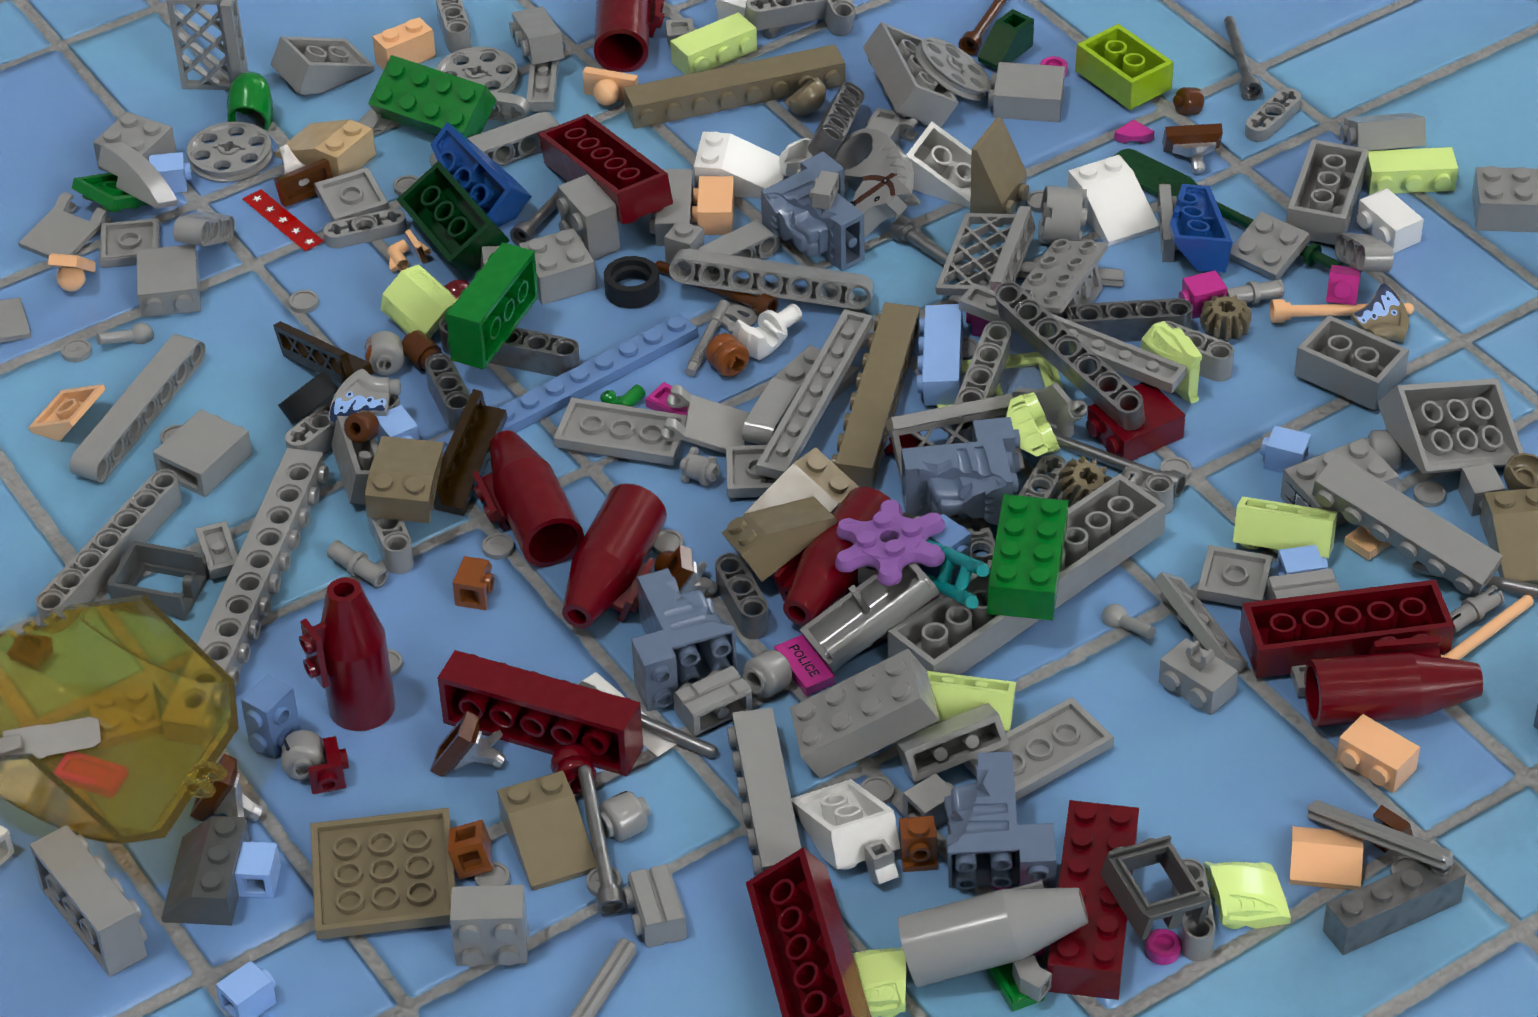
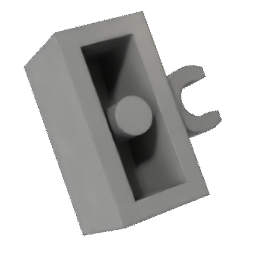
M1185 638L1160 659L1158 682L1166 689L1180 695L1194 707L1200 708L1209 715H1212L1236 694L1238 670L1217 658L1214 650L1211 648L1208 651L1201 648L1198 640L1193 643Z

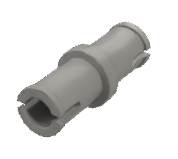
M1281 279L1261 283L1250 281L1244 286L1228 288L1227 297L1237 295L1238 300H1246L1247 303L1255 305L1259 304L1261 300L1283 297L1284 285Z
M335 540L328 548L327 557L347 568V572L352 576H360L376 588L381 587L386 582L389 572L369 560L368 555L364 552H356L344 545L340 540Z
M1491 585L1474 598L1468 597L1463 600L1461 606L1450 613L1455 625L1453 635L1472 622H1480L1487 612L1503 604L1505 598L1502 591L1499 590L1493 595V592L1498 587Z

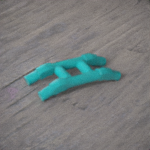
M927 539L926 542L940 546L945 553V561L941 565L938 577L930 574L926 575L936 585L940 594L957 601L969 609H975L979 601L976 595L967 591L972 573L980 577H986L989 574L987 564L958 552L951 547ZM955 565H958L961 568L954 586L949 584Z

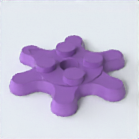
M886 500L881 504L879 512L870 521H858L852 518H845L839 521L836 529L838 538L850 541L854 545L838 553L835 567L841 572H852L863 566L874 567L878 571L877 579L880 584L884 586L896 585L902 580L901 571L906 565L920 563L928 567H936L945 561V553L940 546L926 542L929 537L939 534L945 529V522L938 513H928L919 518L902 516V507L897 501Z

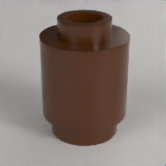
M420 330L407 334L402 341L404 356L422 371H426L425 361L429 356L438 353L443 354L442 349Z

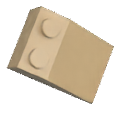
M351 119L310 123L286 143L295 157L304 165L323 158L328 160L333 177L359 170L376 156L373 128ZM278 149L275 152V157L282 159Z

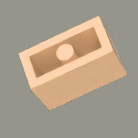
M420 17L372 36L375 62L383 70L391 55L418 64L436 57L433 29Z
M699 176V187L693 188V205L697 206H692V223H697V226L704 228V235H726L733 231L734 176Z
M1362 714L1339 737L1336 760L1345 767L1368 778L1374 784L1394 793L1417 770L1420 746Z

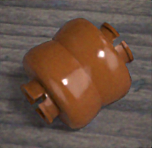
M718 334L707 345L705 356L708 363L715 367L723 376H735L742 372L748 364L749 352L747 347L740 343L732 334Z

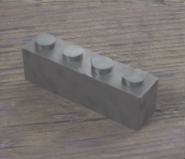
M1455 861L1447 870H1441L1418 862L1326 903L1323 932L1342 955L1350 953L1462 901L1466 873Z

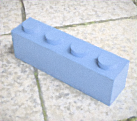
M959 304L925 305V318H920L919 320L920 336H922L919 337V354L923 356H918V373L922 375H917L918 394L923 393L924 406L937 404L951 405L955 403L962 385L964 331L962 310H959Z

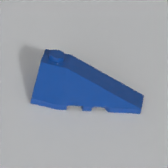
M446 122L430 144L437 161L439 160L460 182L498 227L516 219L532 197L510 174L450 123Z
M1182 184L1169 224L1172 239L1197 271L1206 273L1216 270V272L1226 273L1233 241L1210 186Z

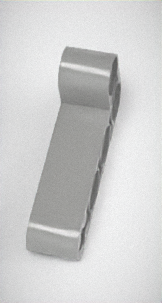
M747 0L744 17L757 28V31L824 19L833 34L846 36L852 31L856 8L852 0Z
M334 396L285 434L286 449L323 452V456L332 450L331 443L335 427L329 424V410ZM390 396L389 409L400 405L399 396Z

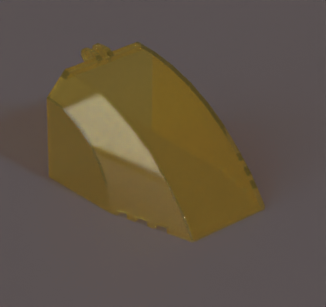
M145 594L72 604L63 609L62 613L64 616L59 617L55 612L44 616V624L37 626L33 621L24 623L22 627L24 632L17 634L12 629L0 633V738L3 737L2 731L38 724L47 725L85 717L99 719L101 743L93 748L49 755L41 759L36 758L32 753L0 756V797L57 828L68 825L75 835L81 834L84 838L105 843L124 844L165 838L193 796L197 798L213 797L217 789L209 781L224 780L228 774L225 767L216 763V761L239 729L234 679Z

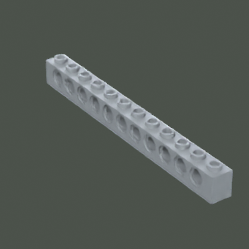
M286 449L164 715L163 724L168 743L206 748L211 735L217 733L221 712L226 711L228 708L229 694L232 688L236 687L239 683L241 667L243 663H247L249 660L250 647L253 640H257L260 635L263 617L269 615L271 599L274 594L279 592L283 572L288 571L290 567L291 554L294 549L299 547L302 529L308 526L310 511L313 506L318 504L321 486L328 481L329 468L325 466L323 452Z

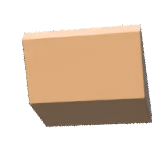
M101 384L61 390L28 429L31 433L60 442L106 390L105 386Z
M1292 826L1289 884L1345 890L1360 889L1364 849L1363 839L1338 830Z

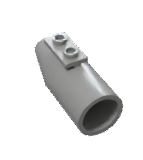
M1042 881L1012 889H1001L898 917V927L905 959L917 988L1023 960L1089 923L1086 907L1079 888H1044Z

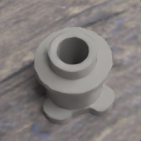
M693 446L690 448L687 456L681 460V482L687 484L690 479L700 481V484L706 487L711 482L716 481L720 466L717 464L715 457L709 456L707 458L698 455L699 449Z

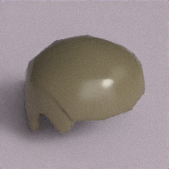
M818 77L812 78L792 96L787 98L784 103L797 115H810L819 110L823 105L827 89Z
M1521 453L1513 455L1509 459L1504 469V480L1509 490L1538 488V457L1536 455Z

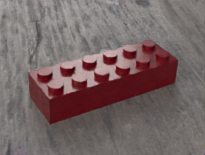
M589 114L538 133L544 163L568 182L588 174L616 204L617 217L621 224L633 223L642 216L660 212L664 207L673 204L668 173Z
M1435 579L1242 603L1239 631L1255 678L1291 674L1292 666L1306 665L1309 659L1368 655L1373 642L1386 636H1393L1396 639L1410 638L1417 634L1441 636L1442 642L1439 646L1440 655H1445L1451 650L1455 625Z
M454 650L437 677L444 724L455 726L468 711L479 717V731H482V735L490 736L495 731L500 730L503 736L499 740L551 755L563 746L571 744L581 745L589 750L594 767L623 776L629 775L643 750L640 702L630 698L616 696L598 689L584 687L566 680L556 679L535 671L524 670L503 662H496Z
M1069 800L1058 888L1080 889L1089 923L1050 944L1048 972L1052 973V982L1048 992L1119 1000L1128 919L1100 874L1108 852L1117 847L1136 845L1139 807Z
M802 847L747 881V890L782 1017H871L826 865Z

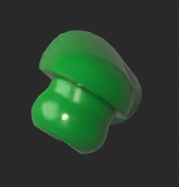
M636 384L622 396L616 397L615 391L607 390L600 395V400L604 403L633 407L645 397L646 393L640 385Z

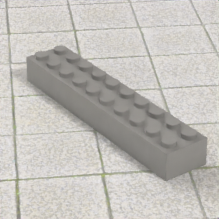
M1118 474L1069 507L1055 609L1164 534L1166 505L1123 475ZM991 560L987 563L989 574L986 577H980L972 573L967 591L976 595L979 601L975 609H969L941 594L907 617L906 620L888 630V658L909 648L927 671L961 675L1040 619L987 614Z

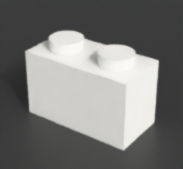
M1388 188L1359 200L1357 223L1373 237L1390 245L1393 249V254L1421 242L1424 219Z

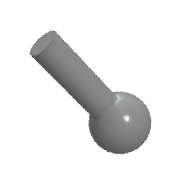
M137 323L131 330L97 333L96 338L98 345L123 342L145 344L153 339L154 333L148 324Z
M1110 604L1102 612V621L1108 627H1123L1148 639H1152L1156 633L1155 627L1128 616L1126 609L1119 604Z

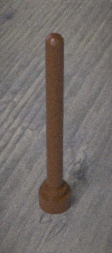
M1007 0L993 1L974 30L964 33L959 40L958 45L961 50L969 56L978 53L983 45V34Z
M657 261L655 265L658 267L659 272L670 276V264L664 261ZM697 286L750 306L757 316L766 310L776 312L778 308V299L766 293L754 296L749 293Z

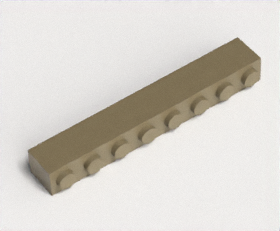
M833 44L624 87L625 110L633 128L637 129L790 97L809 80L816 77L823 82L826 89L839 87L846 82L845 61L836 45Z
M884 302L881 314H876L875 333H870L868 340L869 353L865 352L863 355V373L858 372L857 393L852 392L850 398L851 413H846L844 417L843 430L845 433H840L838 437L837 452L839 453L838 455L833 454L831 460L859 487L874 488L884 453L883 450L889 436L885 420L895 415L919 333V306Z

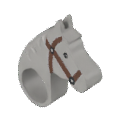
M863 128L851 133L843 140L832 159L845 169V181L848 182V186L852 190L856 191L854 199L850 203L864 214V237L868 236L884 220L896 215L900 216L907 206H915L921 203L912 193L915 180L912 163L907 154L888 135L877 129ZM870 153L867 159H864L861 163H859L866 155Z

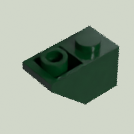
M1014 9L995 21L978 55V61L996 70L998 69L999 62L1011 63L1033 46L1034 19Z

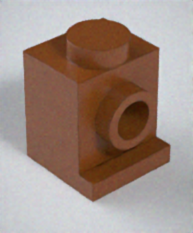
M464 556L453 581L455 606L487 610V593L492 592L495 580L494 574L490 573L492 565L489 560Z
M934 816L899 818V850L903 872L938 870L937 832Z
M483 820L449 829L448 853L460 880L493 871L491 839Z

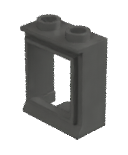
M133 541L128 551L122 554L114 575H110L107 581V592L110 594L113 608L120 605L173 615L185 621L209 578L205 554ZM145 571L183 578V590L181 593H169L137 587V584Z
M1170 835L1157 839L1149 838L1136 845L1121 846L1108 852L1100 874L1140 940L1148 938L1153 922L1159 919H1163L1168 929L1177 928L1187 911H1191L1196 924L1203 923L1212 901L1204 895L1171 843ZM1160 863L1180 895L1149 904L1129 871Z

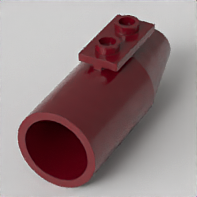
M597 0L594 56L604 69L616 72H633L643 66L648 58L649 37L653 38L656 28L660 29L664 20L662 9L665 0Z
M504 430L497 433L490 441L492 472L482 477L478 470L472 473L478 484L473 489L480 501L487 503L483 507L486 516L492 524L497 521L504 532L511 528L525 559L530 564L538 567H549L569 560L577 551L584 538V533L551 465L515 431Z
M626 483L613 487L608 493L572 558L562 608V615L570 625L581 629L588 628L610 607L620 612L617 620L622 623L628 612L636 613L639 607L637 577L651 573L650 570L655 560L649 558L646 564H644V561L667 519L664 504L650 490L639 485Z
M857 487L848 493L832 515L838 520V523L845 518L870 521L879 512L881 504L891 499L874 488ZM838 523L821 533L805 549L779 568L774 574L782 600L785 601L783 611L788 619L797 625L805 626L850 592L848 588L853 584L855 587L859 586L858 568L852 572H841L835 567L838 553L854 545L850 541L838 538L836 534Z
M348 577L336 579L327 587L321 622L312 626L307 619L300 621L302 636H299V642L306 654L303 665L308 676L311 679L316 678L322 688H325L331 719L344 729L367 731L384 724L395 710V696L385 629L360 583Z
M1417 634L1404 639H1396L1393 636L1382 637L1373 642L1368 655L1317 658L1307 661L1304 685L1308 715L1314 727L1353 724L1362 714L1376 722L1416 719L1481 697L1483 693V675L1480 665L1474 662L1441 657L1439 646L1442 642L1441 636Z

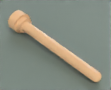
M1272 299L1270 302L1271 323H1285V320H1290L1291 317L1351 316L1352 313L1364 308L1367 304L1291 305L1290 302H1285L1284 299ZM1403 303L1408 315H1411L1414 312V306L1411 303Z
M1530 595L1522 596L1448 653L1441 655V657L1461 660L1529 609L1534 603L1533 597Z

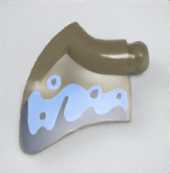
M1382 283L1372 300L1364 308L1351 314V319L1358 328L1388 341L1404 343L1409 326L1408 313L1400 297L1388 284Z

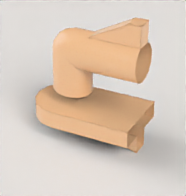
M410 229L404 231L408 242L423 264L427 262L426 255L431 253L430 248L418 241ZM404 239L392 244L387 249L390 257L389 268L392 273L407 269L409 266V262L403 253L409 251L410 248Z

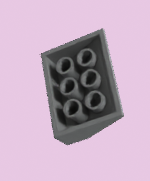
M1498 378L1397 385L1377 401L1386 430L1422 474L1461 471L1464 467L1492 463L1495 468L1505 467L1513 455L1524 453Z

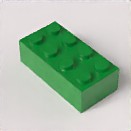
M391 55L368 104L382 118L435 136L438 135L446 122H448L466 138L482 132L497 99L485 85Z
M502 242L497 250L490 254L483 268L476 272L469 286L462 290L455 304L448 308L445 322L448 324V346L450 347L451 361L483 370L486 368L538 299L535 251Z
M1003 494L988 582L987 614L1053 621L1067 532L1068 500Z

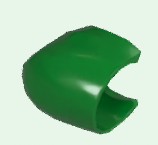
M251 71L241 73L233 80L228 91V122L236 121V112L247 115L257 111L264 117L262 128L268 130L273 117V100L266 79L259 73Z

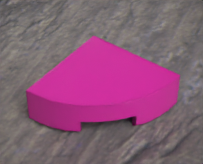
M1133 119L1115 131L1114 140L1124 144H1128V141H1141V144L1154 140L1155 131Z

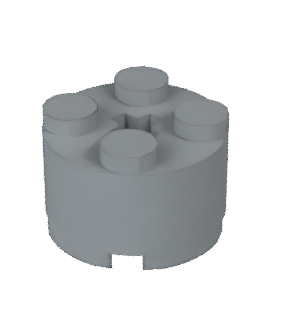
M1045 186L1040 211H1042L1041 220H1039L1038 226L1039 242L1052 244L1054 240L1058 239L1082 241V230H1079L1080 226H1085L1087 221V208H1082L1086 204L1087 189Z

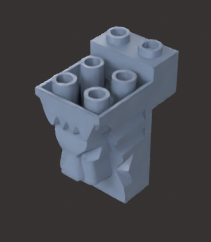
M824 151L800 162V172L761 190L762 224L779 239L787 242L792 241L795 247L800 252H804L808 257L824 253L830 264L836 266L840 271L865 260L864 214L845 199V169ZM821 170L839 173V189L830 210L812 207V200L809 199L810 189L814 188L815 178L819 177Z
M1011 417L973 420L972 442L901 449L902 500L905 513L920 517L932 512L938 513L940 516L944 514L947 517L958 515L962 519L968 516L971 518H985L986 522L998 525L1003 494L1013 495V492H1018L1016 472L1020 471V461L1018 453H1015V448H1020V433L1018 429L1013 430Z
M668 568L637 577L640 623L646 635L631 639L634 683L647 712L673 705V692L686 683L693 684L706 678L712 671L723 670L732 665L737 670L735 629L728 622H721L720 616L715 615L714 604L711 598H705L703 592L699 590L680 593L674 576L672 577Z
M1012 751L977 753V783L956 786L951 790V795L944 798L945 814L948 820V834H946L949 888L957 887L963 890L972 889L976 886L1006 888L1011 885L1019 884V886L1038 881L1043 882L1044 888H1056V851L1053 823L1018 825Z

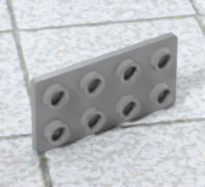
M1054 240L1021 287L1050 313H1062L1068 304L1093 303L1103 289L1097 263L1107 251V243L1095 242L1093 240Z

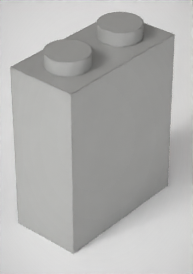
M999 62L997 73H992L991 89H989L988 106H993V118L1060 122L1065 66Z
M1399 113L1344 118V125L1340 127L1341 141L1345 142V145L1369 150L1426 146L1425 117L1414 113Z
M188 244L137 250V295L142 317L201 311L200 271L196 245Z
M202 409L153 451L156 471L169 469L176 472L180 486L203 497H206L253 454L249 431Z

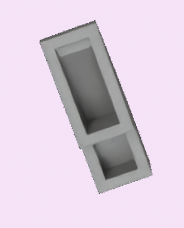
M122 141L101 145L98 166L118 176L117 188L156 209L177 205L178 200L170 186L155 167L135 149Z

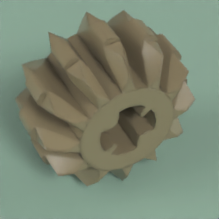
M1223 294L1221 298L1212 296L1211 301H1205L1202 307V314L1200 316L1201 328L1205 330L1206 335L1214 336L1217 339H1225L1227 342L1231 338L1240 340L1241 335H1247L1250 329L1252 319L1251 308L1247 306L1246 300H1238L1237 295L1227 297Z
M1085 456L1079 458L1078 461L1073 458L1068 461L1058 474L1057 490L1063 492L1062 500L1072 501L1071 505H1074L1111 480L1112 477L1105 475L1107 466L1098 467L1097 458L1090 463Z

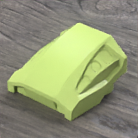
M418 264L402 270L382 294L380 310L391 318L406 334L420 330L431 338L438 330L440 321L445 318L448 308L453 306L458 299L426 269Z
M1165 321L1153 324L1141 339V349L1187 366V376L1174 392L1191 404L1198 402L1199 397L1197 394L1202 354L1180 327L1172 329Z
M1034 392L1021 394L1010 399L1006 417H1011L1013 430H1019L1020 449L1036 457L1059 452L1058 441L1049 422L1045 418L1044 411Z
M1204 862L1207 881L1210 882V894L1215 898V904L1219 907V919L1222 925L1230 929H1239L1244 926L1259 929L1290 924L1291 916L1277 874L1271 864L1264 862Z
M903 947L872 949L852 953L871 1017H894L900 1012H905L906 959Z

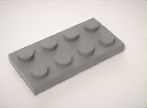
M571 397L554 436V447L674 466L683 440H663L661 438V430L665 428L664 425L667 418H674L685 427L686 415Z
M1071 697L1007 732L1006 736L1009 745L991 752L1012 751L1017 801L1114 747V737ZM977 758L964 762V766L977 778Z

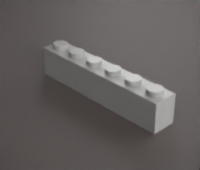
M1335 453L1314 482L1312 495L1321 505L1334 508L1342 513L1344 518L1350 523L1359 524L1366 528L1377 540L1390 543L1398 548V551L1404 557L1415 559L1422 563L1430 573L1446 578L1462 593L1471 594L1474 597L1479 595L1499 568L1503 555L1338 453Z
M772 707L732 712L733 726L727 727L729 747H736V752H732L734 772L741 773V777H737L739 798L745 797L746 799L745 803H741L744 824L750 823L751 829H746L749 850L755 849L756 855H752L754 876L801 849Z

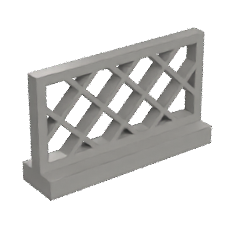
M166 0L182 89L229 90L233 80L238 75L249 71L237 0ZM175 4H185L191 11L183 15L176 9ZM205 4L217 5L218 11L212 16L202 7ZM195 13L207 21L202 27L190 20ZM184 24L195 32L190 38L179 30ZM211 25L221 31V35L217 39L205 31ZM199 36L211 43L205 50L194 42ZM189 47L198 53L199 56L191 60L184 55L183 51ZM215 47L225 54L221 61L210 54ZM203 58L214 65L209 72L198 65ZM193 69L203 78L200 80H188L187 73ZM218 70H221L229 76V81L219 80L213 75Z
M1019 206L1017 214L965 213L936 284V294L963 296L974 283L976 284L984 279L989 281L988 286H980L993 291L1003 282H1015L1035 232L1031 206ZM971 224H984L974 230L970 228ZM1003 224H1011V226L1001 231L997 228ZM989 231L993 233V235L985 238L984 240L980 238V236L986 234ZM972 240L976 242V244L966 249L962 247V245ZM999 241H1002L1004 243L1003 245L995 249H992L990 247L991 245ZM981 250L986 252L976 259L972 256ZM964 259L968 261V263L958 268L955 266L956 263ZM993 259L997 262L988 268L982 266ZM975 268L979 271L968 278L964 275ZM956 278L961 280L954 285L947 284Z
M1012 393L895 416L885 420L888 433L890 432L901 486L902 447L899 436L911 434L921 441L918 447H923L924 444L934 446L935 444L927 439L934 429L941 428L951 435L946 444H951L954 438L961 443L969 442L957 434L963 424L968 422L973 424V420L993 419L1003 415L1006 417L1010 399H1013ZM957 425L954 431L948 428V426ZM927 431L924 437L918 434V432ZM1015 448V453L1019 455L1020 469H1023L1025 467L1021 449Z

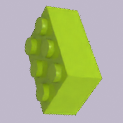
M1119 23L1077 44L1075 71L1129 110L1172 89L1174 62Z

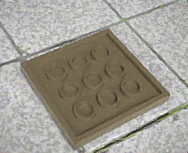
M449 808L310 823L314 917L317 940L450 924L452 887H456L454 865L448 853L449 829L451 828Z

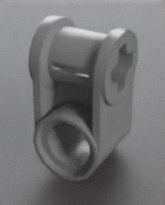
M1129 465L1124 468L1122 475L1165 504L1166 514L1173 510L1174 481L1169 475L1146 470L1136 465Z

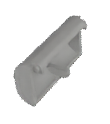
M916 563L906 565L902 569V580L896 585L884 586L880 584L877 579L878 572L858 587H855L853 584L848 588L850 592L800 629L804 637L833 673L865 648L871 646L876 640L886 634L888 630L906 620L907 617L930 600L940 595L936 585Z

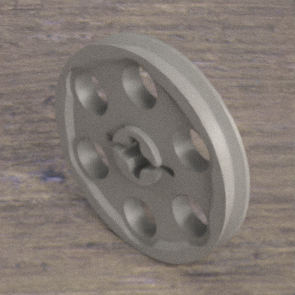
M927 37L923 39L921 46L916 49V59L924 71L952 93L969 100L978 101L982 100L986 92L991 88V80L985 70L971 56L955 45L938 38Z
M469 47L455 51L442 59L436 70L485 85L487 88L498 87L496 90H490L494 92L511 94L518 84V68L513 57L502 50L491 47ZM493 59L491 62H484L483 60ZM459 62H466L464 65H456ZM503 71H508V72H510V73H508V74H499L500 72H503Z
M238 121L223 122L209 126L194 135L187 146L188 162L191 164L192 171L201 178L215 182H234L252 177L267 167L273 155L270 136L264 129L251 123ZM235 133H241V134H242V135H240V136H231L232 134H235ZM208 140H214V141H215V142H213V143H204V142H206V141H208ZM254 143H262L259 146H251ZM201 157H208V159L205 160H197ZM247 160H256L253 163H245ZM221 167H229L226 170H217Z

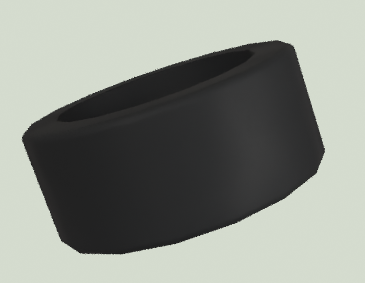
M624 256L615 259L607 265L604 271L605 296L618 307L630 309L649 305L660 293L658 267L653 261L645 257ZM627 278H639L646 281L637 286L618 284L619 281Z
M323 371L278 406L289 421L295 424L332 397L338 388L328 374Z

